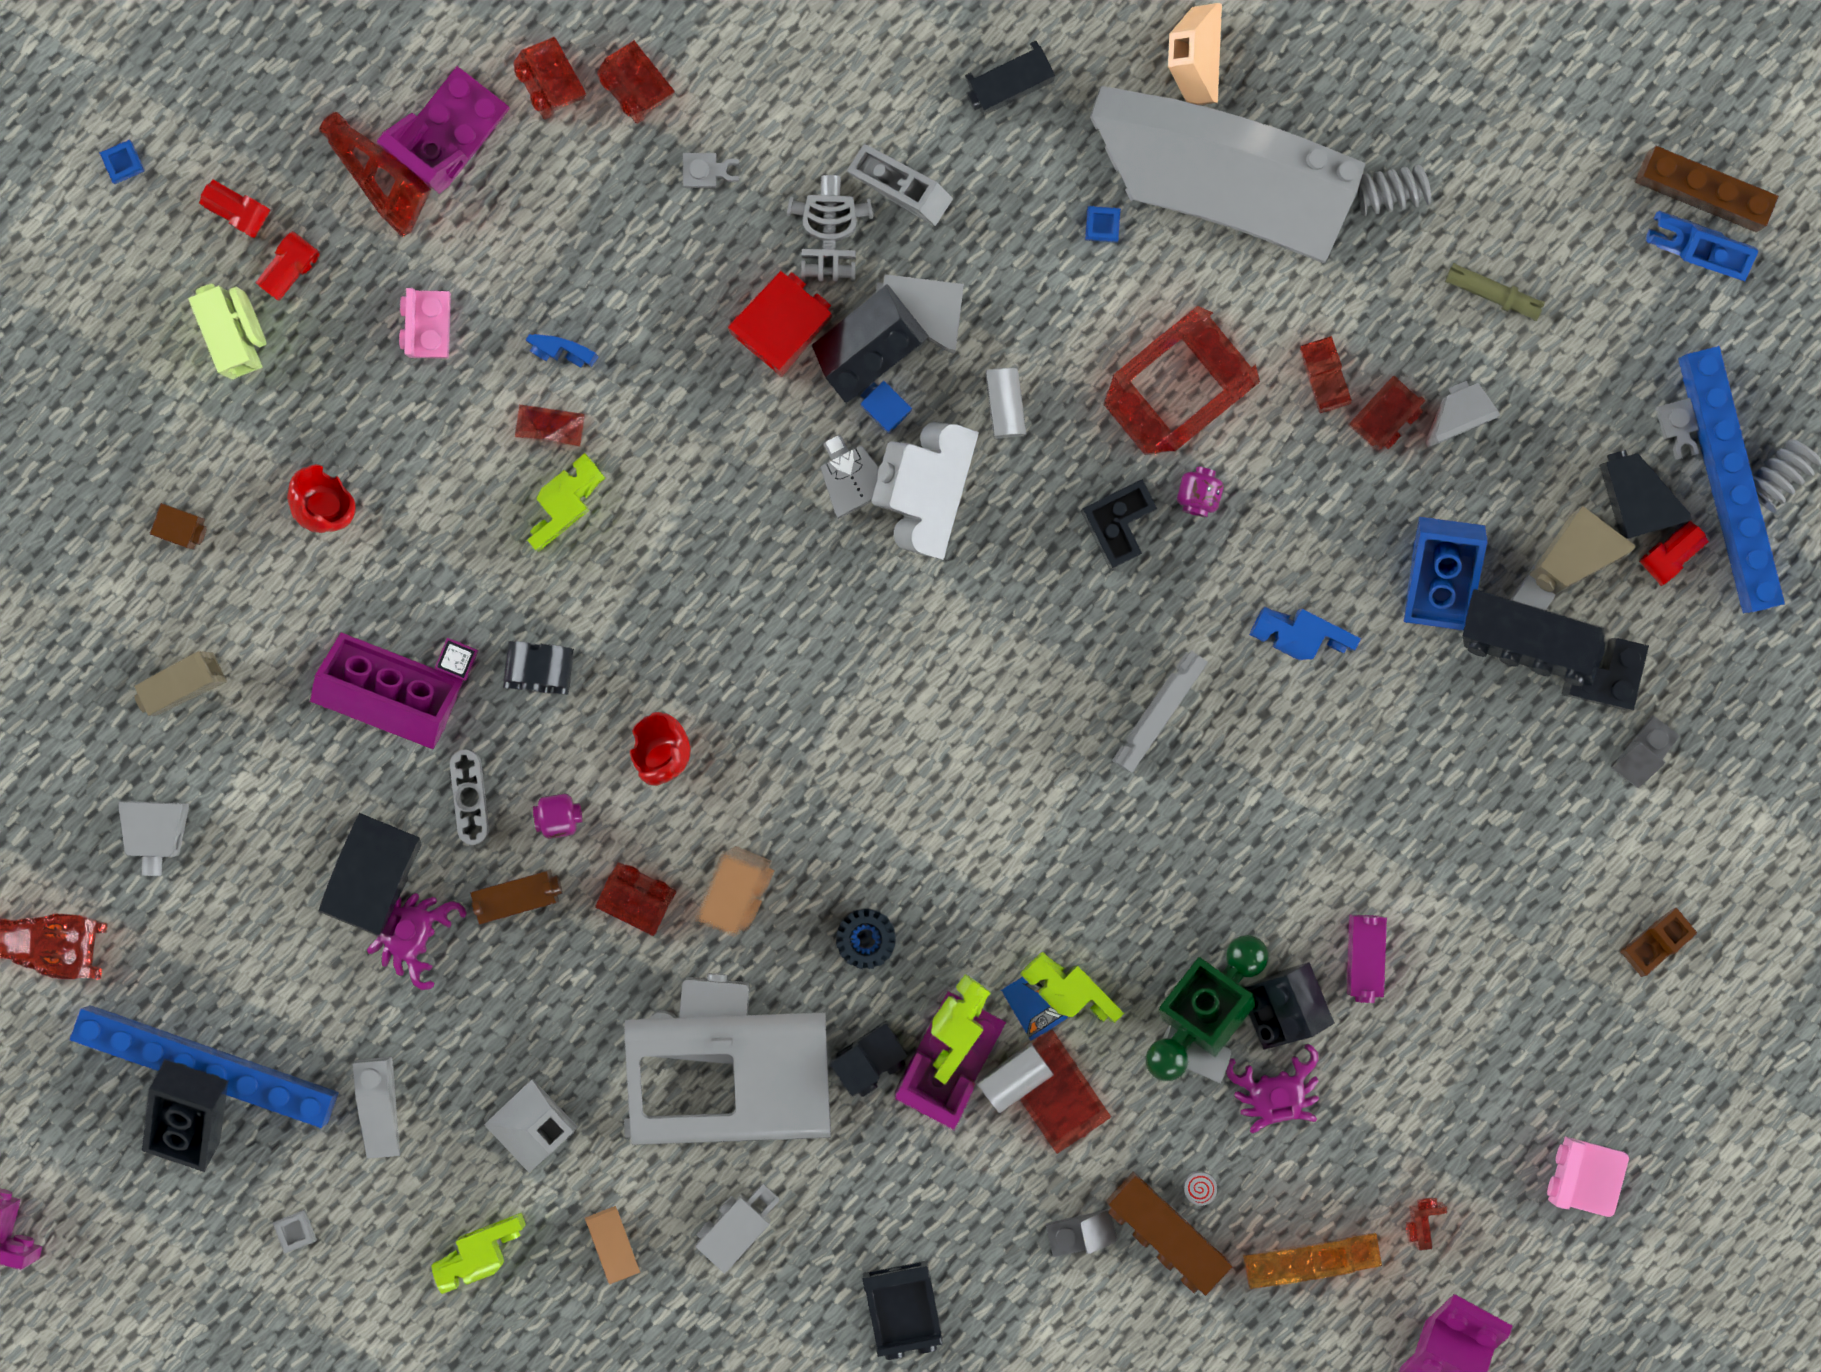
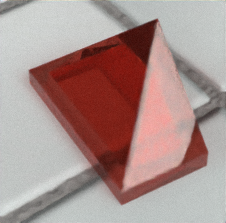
M519 404L515 437L580 447L585 414Z

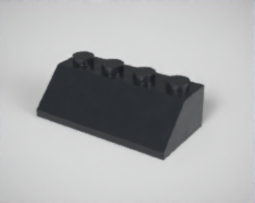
M1473 589L1462 635L1464 647L1468 648L1467 650L1470 653L1480 657H1486L1487 654L1495 656L1502 663L1513 667L1521 664L1530 667L1533 672L1542 676L1557 675L1563 677L1564 681L1574 686H1583V684L1593 686L1605 653L1603 627Z

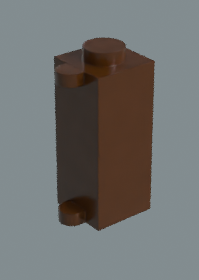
M551 870L479 889L470 892L473 901V911L480 925L559 902L558 895L563 894L558 875L552 876Z

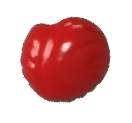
M319 464L303 467L292 476L288 486V505L293 518L300 526L311 532L325 533L341 530L352 522L356 512V504L354 498L345 489L338 476L334 478L327 475L323 471V466Z
M654 712L641 719L632 730L635 745L630 750L631 760L639 772V778L646 784L651 786L666 784L685 770L691 754L689 738L675 717L667 713Z

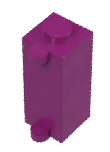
M1349 914L1347 994L1355 996V1002L1375 1003V997L1384 998L1387 917Z

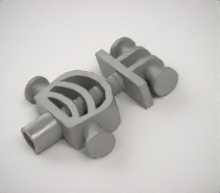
M821 176V195H808L806 203L795 201L794 197L790 196L787 216H791V213L803 216V228L806 233L823 241V249H802V258H818V264H806V260H802L801 280H805V277H818V281H823L824 275H833V282H838V278H851V282H855V262H852L851 265H839V259H856V250H835V242L853 235L857 228V217L869 216L872 219L873 212L870 199H867V203L854 204L852 196H840L841 176ZM810 210L822 213L824 215L823 218L810 213ZM850 210V213L848 215L836 219L837 214H841ZM808 220L813 222L814 224L823 226V233H819L812 229L808 223ZM851 222L847 230L836 233L837 227ZM824 258L833 259V267H824Z

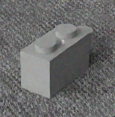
M761 1184L749 1198L743 1193L737 1199L730 1196L718 1210L722 1213L719 1219L714 1224L708 1220L696 1235L700 1239L695 1247L725 1274L770 1225L771 1219L767 1214L779 1202L780 1198L764 1184ZM757 1198L767 1205L762 1211L753 1204Z

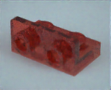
M555 37L521 50L513 62L516 77L520 82L524 83L530 94L532 106L536 111L540 112L544 120L550 118L556 110L578 102L587 95Z
M635 40L606 57L597 71L602 86L614 95L620 103L622 111L631 117L636 124L643 121L648 112L672 98L675 93L674 89Z
M1393 375L1351 420L1348 426L1376 451L1380 450L1383 446L1389 450L1402 436L1398 430L1405 422L1412 425L1424 412L1420 406L1426 400L1422 396L1417 397Z
M617 863L608 877L595 908L655 936L669 905L676 895V890L670 888L668 884L661 880H654L640 873L633 866Z

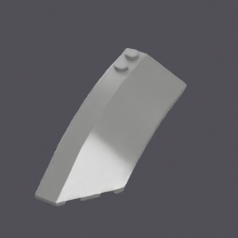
M1101 86L1099 88L1090 116L1095 129H1099L1106 144V152L1116 172H1120L1127 187L1125 191L1130 201H1139L1217 223L1263 239L1323 264L1330 254L1356 196L1366 164L1308 139L1244 117L1176 99Z

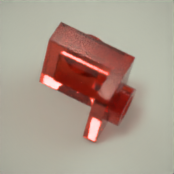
M1423 1198L1417 1200L1418 1205L1409 1206L1411 1222H1406L1408 1241L1414 1242V1246L1419 1251L1433 1249L1428 1216L1447 1213V1206L1443 1202H1437V1198Z

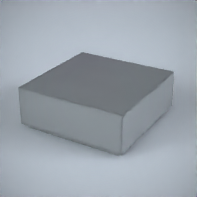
M305 1209L273 1222L284 1254L317 1240Z

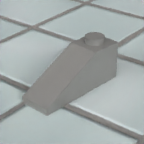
M866 144L862 146L847 169V172L934 226H936L953 200L938 182Z
M392 1057L359 1059L353 1063L355 1097L366 1157L368 1159L400 1156Z

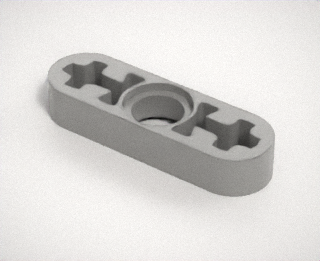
M468 749L459 750L450 760L457 832L459 838L464 843L476 845L482 843L489 834L482 763L476 752ZM462 755H467L468 760H474V767L469 768V778L476 776L477 783L467 782L461 785L458 784V778L465 779L464 770L457 767V762L463 759ZM467 787L474 788L479 795L477 804L472 807L465 806L460 798L461 792ZM480 809L481 816L475 815L474 821L476 826L482 827V832L477 833V839H472L471 834H465V828L470 826V817L462 818V811L473 812Z

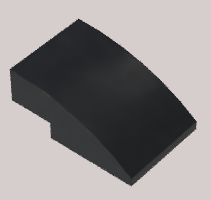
M359 813L335 864L323 895L319 912L380 937L408 880L407 875L421 848L420 837Z

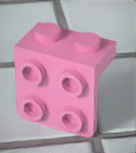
M1565 1136L1563 1144L1559 1146L1557 1151L1556 1163L1558 1165L1555 1176L1551 1177L1548 1185V1201L1556 1207L1568 1210L1570 1207L1606 1217L1613 1216L1629 1161L1628 1155L1622 1151Z

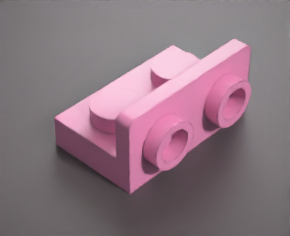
M406 288V296H402L400 300L401 316H405V329L400 330L399 345L400 349H404L405 355L409 358L449 359L451 295L449 291H416L413 288Z

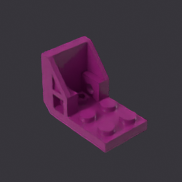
M456 66L418 116L410 113L385 130L376 142L387 154L440 194L449 187L506 115L510 107Z
M947 991V993H946V995H945L943 1001L941 1002V1004H940V1006H939L937 1012L939 1011V1009L941 1008V1006L944 1004V1002L946 1001V999L948 998V996H953L956 1000H957V999L963 1000V998L959 997L958 995H956V994H954V993H952V992H950V991ZM982 1009L979 1018L975 1016L973 1019L982 1025L984 1030L946 1084L934 1077L936 1068L932 1065L943 1049L949 1052L951 1047L931 1034V1021L896 1087V1100L955 1130L976 1085L975 1080L1006 1024V1021Z

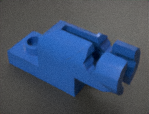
M1660 210L1656 212L1653 219L1658 221V226L1670 230L1677 235H1674L1671 240L1664 233L1649 228L1646 235L1647 243L1680 255L1683 261L1746 281L1759 252L1756 247L1727 238L1723 233L1701 226L1695 222L1678 218Z
M1263 607L1249 635L1262 642H1265L1272 633H1275L1276 640L1273 642V647L1297 660L1314 659L1324 638L1329 640L1326 644L1327 646L1343 654L1346 649L1355 651L1361 638L1304 609H1298L1294 619L1291 620L1289 619L1291 615Z

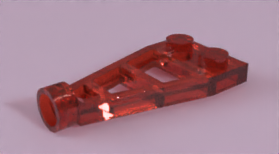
M338 112L327 116L321 123L319 131L328 139V143L378 213L401 237L411 233L431 189L412 170L399 162L397 158L350 127L348 122ZM355 147L369 156L365 169L353 153ZM379 167L391 174L395 179L388 196L383 193L374 178Z

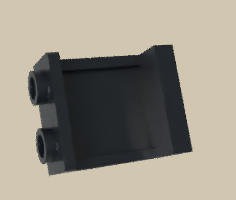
M928 1261L863 1273L862 1280L867 1296L878 1357L885 1356L886 1360L898 1359L905 1356L904 1352L918 1350L920 1354L936 1351L937 1345L943 1344Z

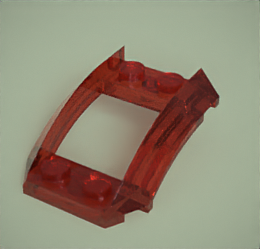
M1195 307L1112 375L1113 378L1103 405L1144 455L1169 451L1176 452L1260 383L1256 364L1253 367L1248 364L1211 319L1210 316L1213 312L1202 307ZM1183 340L1222 387L1223 391L1172 432L1131 381L1178 342Z

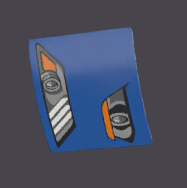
M1021 977L1001 991L1030 1041L1069 1017L1058 1014L1039 995V990L1043 987L1044 980H1040L1035 985H1030Z

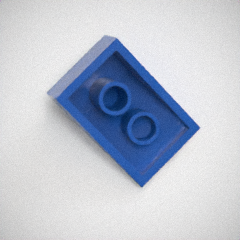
M1419 517L1413 548L1404 622L1464 630L1473 589L1478 590L1487 545L1485 525Z

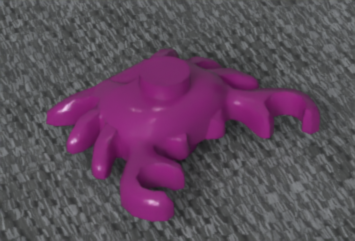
M417 893L412 894L404 906L401 907L402 900L400 896L381 936L377 937L368 947L367 952L368 954H373L384 945L381 955L382 966L386 967L389 964L393 954V966L396 974L399 976L404 975L402 962L405 961L408 965L413 985L420 990H429L434 987L435 983L431 980L422 982L420 974L425 970L430 971L432 965L418 961L417 956L427 951L425 944L428 938L435 933L432 923L438 921L450 928L452 923L448 920L447 916L451 910H457L463 918L466 917L467 912L461 903L455 901L446 902L432 911H427L430 906L437 903V899L430 897L415 906L419 899V894Z
M1310 1044L1304 1045V1049L1310 1053V1059L1307 1062H1300L1296 1056L1291 1058L1295 1068L1293 1076H1290L1286 1071H1282L1278 1076L1274 1077L1262 1075L1257 1083L1253 1081L1251 1065L1245 1067L1243 1074L1237 1075L1233 1072L1236 1061L1234 1058H1230L1226 1069L1227 1077L1233 1083L1246 1088L1250 1093L1247 1096L1239 1091H1235L1234 1096L1241 1102L1254 1106V1108L1242 1109L1240 1114L1247 1117H1261L1250 1127L1252 1134L1267 1125L1282 1121L1300 1119L1316 1122L1317 1118L1314 1114L1302 1111L1303 1108L1312 1106L1319 1100V1097L1316 1095L1304 1098L1319 1082L1316 1076L1312 1077L1306 1085L1303 1082L1318 1062V1052L1314 1046Z

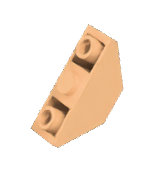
M1220 3L1192 7L1169 34L1168 68L1185 101L1196 105L1218 103L1222 4Z

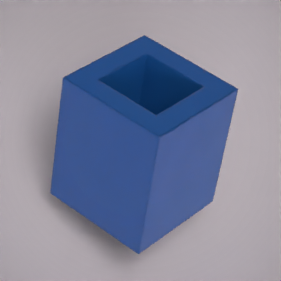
M884 380L879 385L873 382L861 394V397L864 399L860 403L861 407L888 435L912 412V408Z

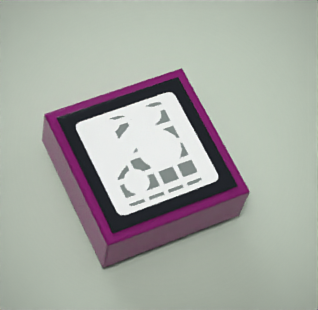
M447 638L435 669L467 681L479 650Z

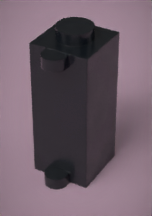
M1036 40L1030 43L1031 51L976 78L973 77L971 72L965 75L970 89L966 95L974 111L980 109L982 115L985 116L1054 82L1055 73L1042 47L1039 46Z

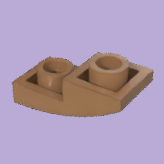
M616 1206L585 1217L609 1285L640 1273Z

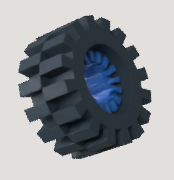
M870 908L855 910L847 915L840 923L836 935V944L841 957L848 964L859 969H873L884 964L892 955L896 943L895 929L890 919L880 911L871 910ZM865 929L873 932L872 938L875 940L873 946L869 948L861 947L859 945L860 939L857 937V934Z

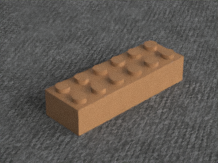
M737 846L726 852L722 857L697 920L733 935H737L741 929L747 930L755 919L762 903L757 898H760L768 888L775 870L769 868L772 861Z

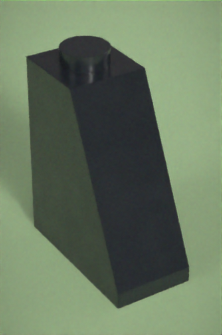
M1622 450L1607 455L1608 462L1599 464L1619 534L1626 539L1692 520L1689 511L1638 453L1628 456L1627 451Z

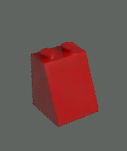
M782 271L769 282L728 326L731 335L781 377H783L832 318V313L828 310L831 305L817 293L812 297L803 289L806 284L792 272L787 276Z

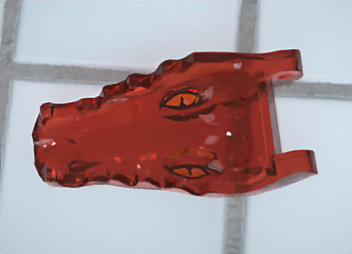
M65 913L18 920L0 919V958L12 960L15 964L34 969L37 973L51 978H91L99 980L102 978V968L92 966L96 933H107L108 924L82 915Z

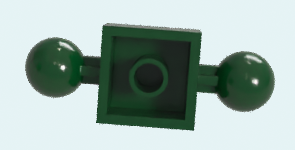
M1243 935L1235 938L1227 948L1226 961L1228 966L1223 972L1217 970L1201 957L1196 959L1159 1007L1162 1019L1177 1029L1171 1039L1157 1040L1149 1047L1145 1061L1147 1069L1153 1077L1161 1081H1173L1181 1077L1187 1069V1050L1193 1042L1212 1056H1217L1255 1007L1253 995L1241 987L1239 982L1243 977L1257 976L1267 966L1269 954L1263 941L1252 935Z

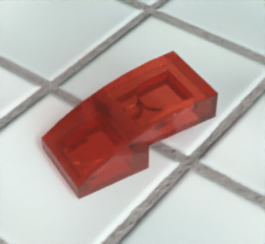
M1332 336L1301 345L1302 359L1319 414L1350 405L1352 399L1341 371L1342 364Z

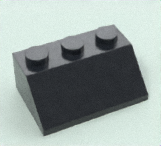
M886 284L814 342L812 348L826 380L843 401L848 403L921 345L929 335L889 285Z

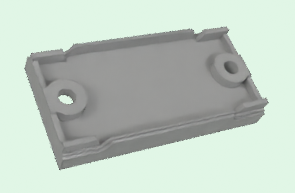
M1193 651L1184 654L1176 666L1178 669L1177 673H1172L1127 737L1126 741L1128 743L1125 746H1121L1112 759L1114 763L1127 772L1133 773L1208 661Z

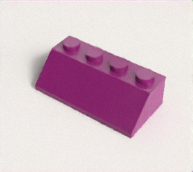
M340 632L315 674L310 702L434 749L446 727L463 680Z

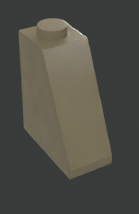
M1582 506L1571 514L1529 575L1536 580L1540 588L1547 592H1553L1556 595L1622 559L1632 552L1636 546Z
M198 651L135 685L134 687L138 694L134 695V698L143 713L147 712L148 716H157L226 683L227 680L214 653Z

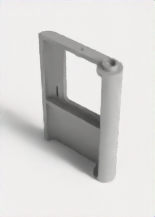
M826 1013L625 1020L624 1035L629 1118L624 1119L625 1139L631 1138L632 1145L831 1138ZM730 1054L733 1057L736 1110L733 1113L647 1116L644 1114L640 1069L641 1058L646 1056Z

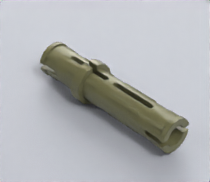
M1454 262L1448 272L1449 275L1445 279L1446 283L1501 305V309L1506 312L1510 309L1533 319V321H1537L1542 312L1541 308L1545 304V301H1540L1519 292V288L1514 285L1510 288L1461 267Z

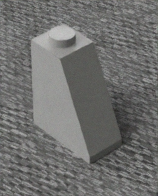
M885 274L884 283L877 282L876 292L888 284L929 335L927 340L948 353H955L964 284Z

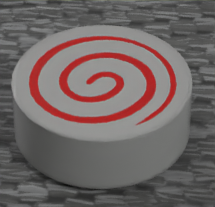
M1195 1171L1185 1179L1183 1190L1191 1203L1203 1206L1211 1203L1216 1197L1217 1184L1209 1173Z

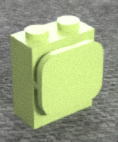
M214 284L205 285L195 290L196 295L189 297L188 300L217 372L233 380L262 368L254 345L258 347L265 346L266 339L247 294L236 286L227 291L221 286L215 287Z

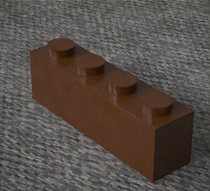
M1654 146L1646 153L1635 183L1754 232L1767 227L1779 197L1776 194L1659 146Z
M1134 1171L1107 1199V1203L1111 1207L1108 1213L1120 1225L1127 1222L1135 1229L1132 1233L1133 1237L1145 1248L1151 1244L1159 1252L1156 1258L1168 1270L1171 1271L1175 1267L1184 1276L1180 1280L1194 1294L1200 1290L1206 1296L1233 1267L1225 1256Z

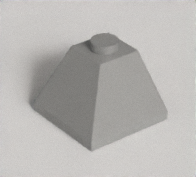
M1465 381L1449 388L1450 395L1442 399L1425 441L1428 448L1500 416L1497 408L1479 383L1469 386L1468 382Z

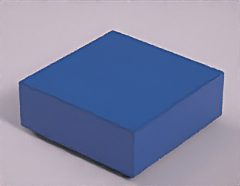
M130 139L100 152L113 184L120 183L145 172Z
M1088 206L1085 240L1118 243L1121 208Z

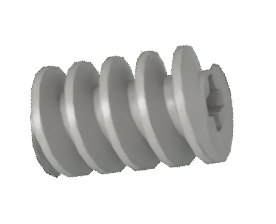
M1415 165L1412 174L1408 167H1403L1400 169L1399 176L1394 169H1390L1386 174V178L1381 171L1375 172L1373 181L1368 173L1362 174L1358 187V196L1363 216H1366L1368 206H1372L1375 214H1379L1381 204L1383 203L1388 212L1393 211L1395 201L1398 202L1401 210L1406 209L1407 199H1411L1414 208L1419 207L1420 197H1424L1427 205L1431 203L1429 180L1421 165Z
M1788 440L1785 444L1786 449L1781 448L1776 452L1777 459L1770 458L1766 464L1767 468H1759L1757 470L1758 477L1753 476L1759 502L1771 512L1777 511L1772 503L1774 500L1782 504L1786 502L1782 494L1783 491L1791 495L1795 493V489L1791 484L1793 481L1799 485L1805 484L1801 476L1802 472L1809 476L1815 474L1810 466L1811 463L1821 467V458L1811 448L1797 440Z

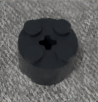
M508 641L503 688L568 695L574 649L547 644Z

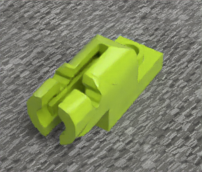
M584 453L573 462V467L576 469V477L563 470L541 488L536 499L552 520L547 522L544 519L530 530L532 536L527 541L535 551L540 552L590 511L581 498L585 496L587 499L599 483L605 479V476L587 454Z
M1044 952L1036 956L1020 973L1030 985H1035L1040 980H1044L1043 987L1039 990V995L1058 1014L1073 1018L1089 1001L1093 1003L1090 1010L1102 1022L1108 1019L1110 1022L1115 1023L1124 1014L1079 966H1073L1065 974L1063 972L1065 968L1050 959Z
M964 974L956 986L957 991L963 995L964 999L956 1000L953 996H948L932 1020L931 1034L951 1047L949 1052L943 1049L932 1065L936 1068L934 1077L944 1084L947 1083L984 1030L983 1026L973 1019L975 1016L979 1018L986 999L991 993L966 974Z
M522 1213L460 1236L455 1241L459 1253L455 1250L431 1265L433 1277L440 1293L445 1294L457 1289L460 1284L458 1276L463 1279L465 1284L469 1285L494 1275L505 1262L497 1239H501V1242L505 1243L521 1236L519 1231L523 1230L526 1226Z

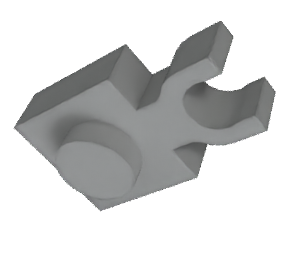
M683 153V188H716L717 178H723L727 182H739V176H729L726 171L731 165L740 166V160L727 159L723 163H717L716 153Z
M1688 398L1656 407L1664 439L1674 437L1675 445L1673 452L1675 460L1683 458L1681 453L1682 445L1690 447L1692 456L1699 454L1697 444L1691 439L1689 434L1699 430L1691 399Z

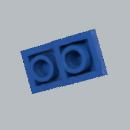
M540 334L528 335L526 341L532 345L530 352L544 361H547L549 357L557 361L565 350L567 354L564 358L582 368L584 363L593 367L599 357L590 349L563 338Z

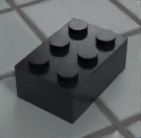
M165 1059L148 1090L142 1151L205 1172L220 1144L228 1080L214 1074L190 1068L182 1063H175Z

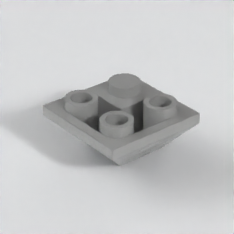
M534 1079L526 1084L484 1124L529 1173L578 1127Z

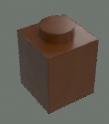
M161 503L150 535L194 550L196 544L200 545L205 537L207 527L203 525L205 518Z

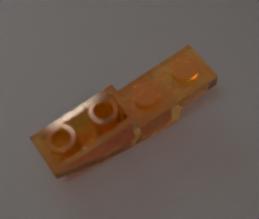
M1376 1233L1243 1255L1249 1289L1322 1279L1382 1266Z

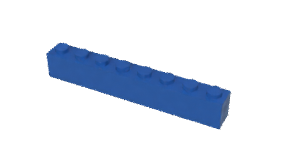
M1720 346L1686 354L1678 358L1687 396L1691 399L1699 429L1697 430V435L1742 612H1756L1783 605L1785 601Z
M92 1005L80 1009L70 1037V1041L156 1071L160 1069L163 1061L166 1059L175 1063H182L208 1074L217 1075L228 1080L227 1096L319 1128L328 1124L339 1092Z

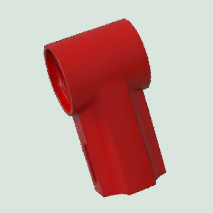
M214 179L205 186L199 204L204 206V208L228 220V224L245 232V234L254 239L271 211L249 196L244 195L243 197Z
M294 231L290 232L281 241L276 249L275 258L255 282L278 301L282 299L300 275H304L311 269L312 265L310 263L314 264L320 256V251Z
M1687 521L1664 543L1660 542L1649 550L1650 554L1647 555L1646 553L1639 562L1658 584L1663 586L1673 579L1684 568L1682 565L1709 541L1705 533L1692 521Z

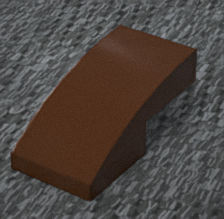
M1676 907L1653 923L1620 952L1637 973L1644 977L1652 972L1669 955L1677 953L1697 934V931Z

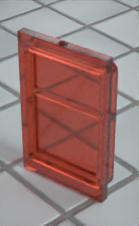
M1052 1029L1043 1036L1037 1037L1036 1041L1032 1044L1054 1075L1023 1096L1020 1101L1056 1154H1058L1110 1119L1111 1115Z

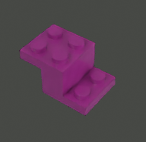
M0 1188V1265L22 1270L40 1258L43 1246L33 1244L34 1239L28 1236L14 1235V1238H11L21 1199L12 1197L11 1191Z
M1453 1294L1425 1321L1415 1353L1400 1367L1399 1372H1488L1494 1350L1510 1337L1513 1326Z

